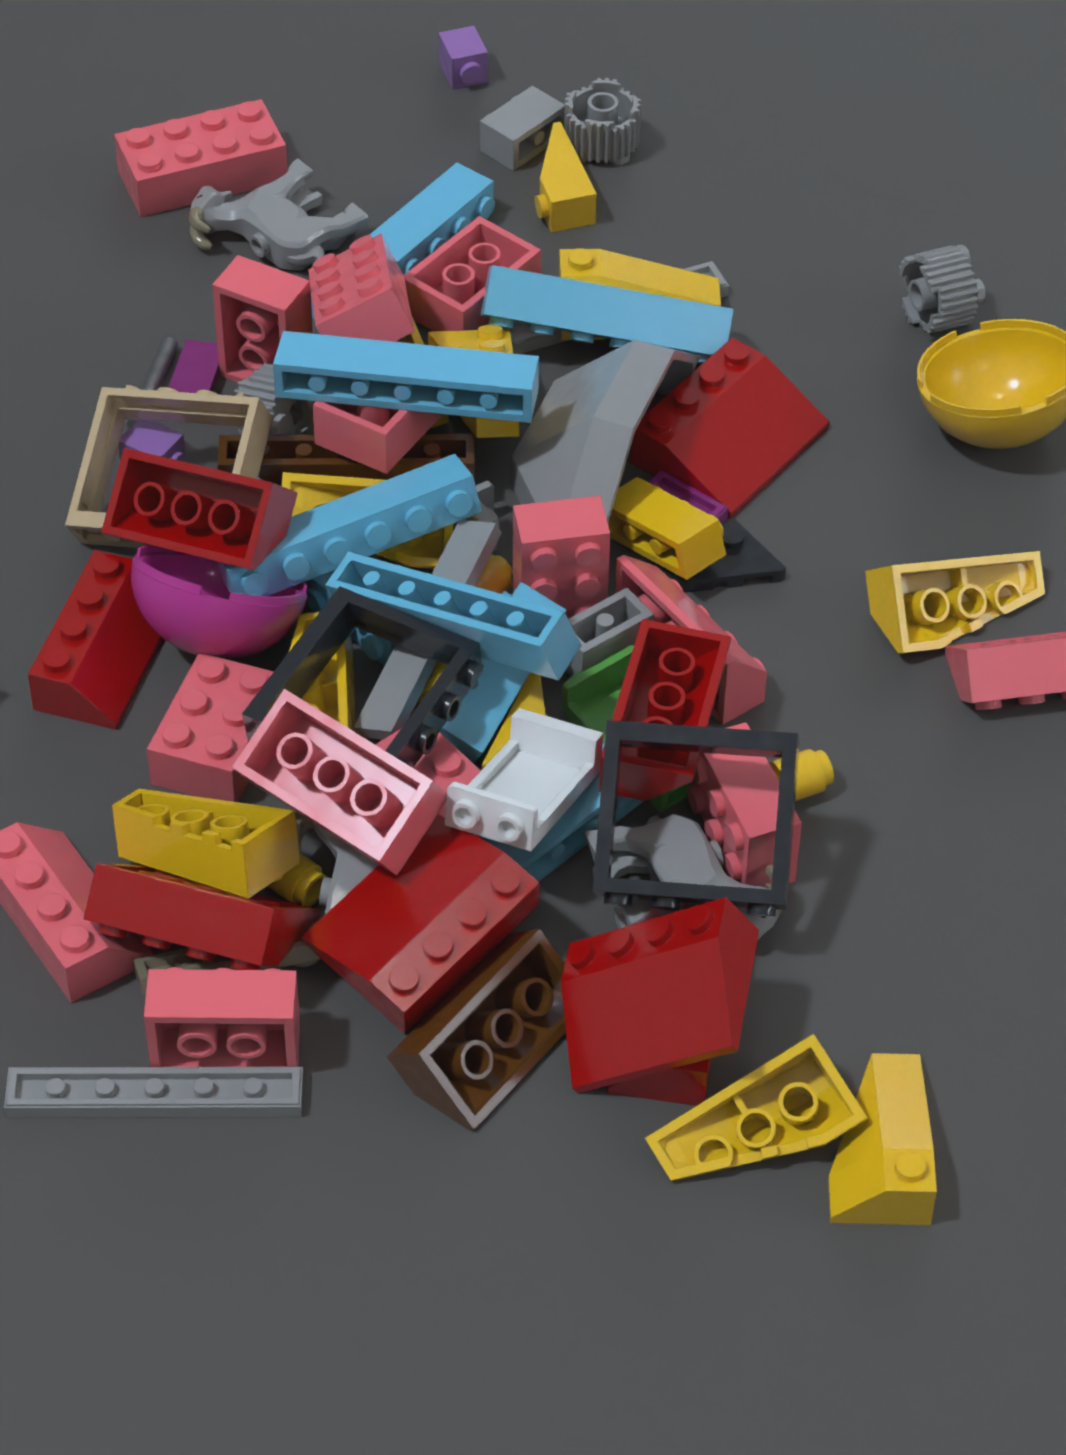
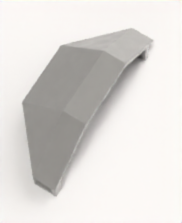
M634 340L555 380L512 456V487L521 505L601 495L609 526L634 436L656 393L667 396L693 373L701 356Z

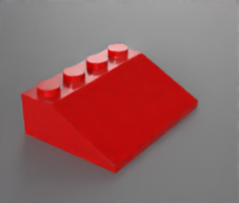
M731 338L644 415L636 430L631 446L630 463L653 476L660 470L665 471L729 507L728 518L731 519L829 428L830 421L766 355Z
M438 814L397 876L378 865L301 937V941L400 1031L406 1034L538 907L540 883L504 851L472 833L446 826L445 817Z
M96 863L83 919L99 923L98 932L106 935L126 938L129 931L143 935L142 944L170 950L171 943L186 946V955L190 957L214 961L217 954L232 958L230 965L232 968L259 970L260 966H277L291 951L293 945L301 940V937L309 930L313 922L319 920L321 910L257 893L248 899L148 866Z
M727 897L569 943L561 979L571 1083L574 1091L582 1093L738 1051L759 929Z

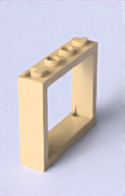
M126 385L125 388L102 387L65 526L81 544L139 548L147 545L101 533L106 515L101 510L126 418L241 426L243 431L232 473L258 479L272 423V415L259 397H247L244 392L231 396L218 395L209 390L186 393L168 387H160L157 391L141 390L132 385Z

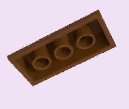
M540 929L508 934L387 1056L388 1060L414 1095L466 1129L474 1130L566 1033L561 979L565 963Z

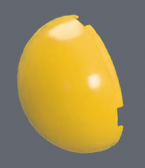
M998 319L980 322V329L958 336L955 330L946 334L927 348L918 363L917 385L925 408L934 421L948 434L973 446L989 449H1007L1027 445L1043 438L1059 427L1066 419V331L1040 321Z

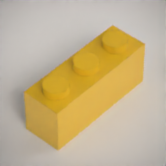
M639 477L634 478L619 488L609 522L611 539L686 580L726 555L723 542L724 530L719 519L714 515L707 514L690 505L687 501L681 500Z

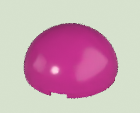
M151 545L139 547L137 555L135 554V557L132 559V590L143 617L164 640L178 649L196 656L198 653H203L228 660L248 657L270 648L291 631L297 623L300 614H302L307 600V584L305 582L269 596L229 592L224 584L216 561Z

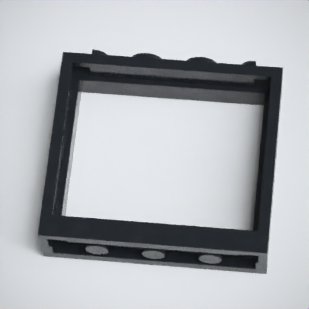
M339 586L243 711L242 717L248 742L282 691L286 689L301 699L356 627L447 665L385 750L414 768L423 754L427 755L431 752L436 743L437 735L447 721L451 722L456 717L461 701L469 690L475 689L479 685L478 678L484 668L479 642Z
M607 720L592 891L597 896L604 897V904H614L622 907L632 906L633 899L652 900L651 908L680 910V902L700 905L727 897L736 907H747V915L776 917V910H787L800 746L798 733ZM621 748L781 758L771 890L611 878Z

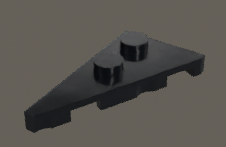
M736 519L722 525L726 555L688 580L655 562L650 563L657 566L670 579L676 580L684 593L713 590L722 586L728 588L743 586L744 579L770 576L772 583H777L785 580L786 567Z

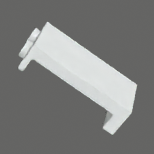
M519 708L512 715L510 740L468 785L452 782L447 787L445 825L531 852L600 773L604 733Z

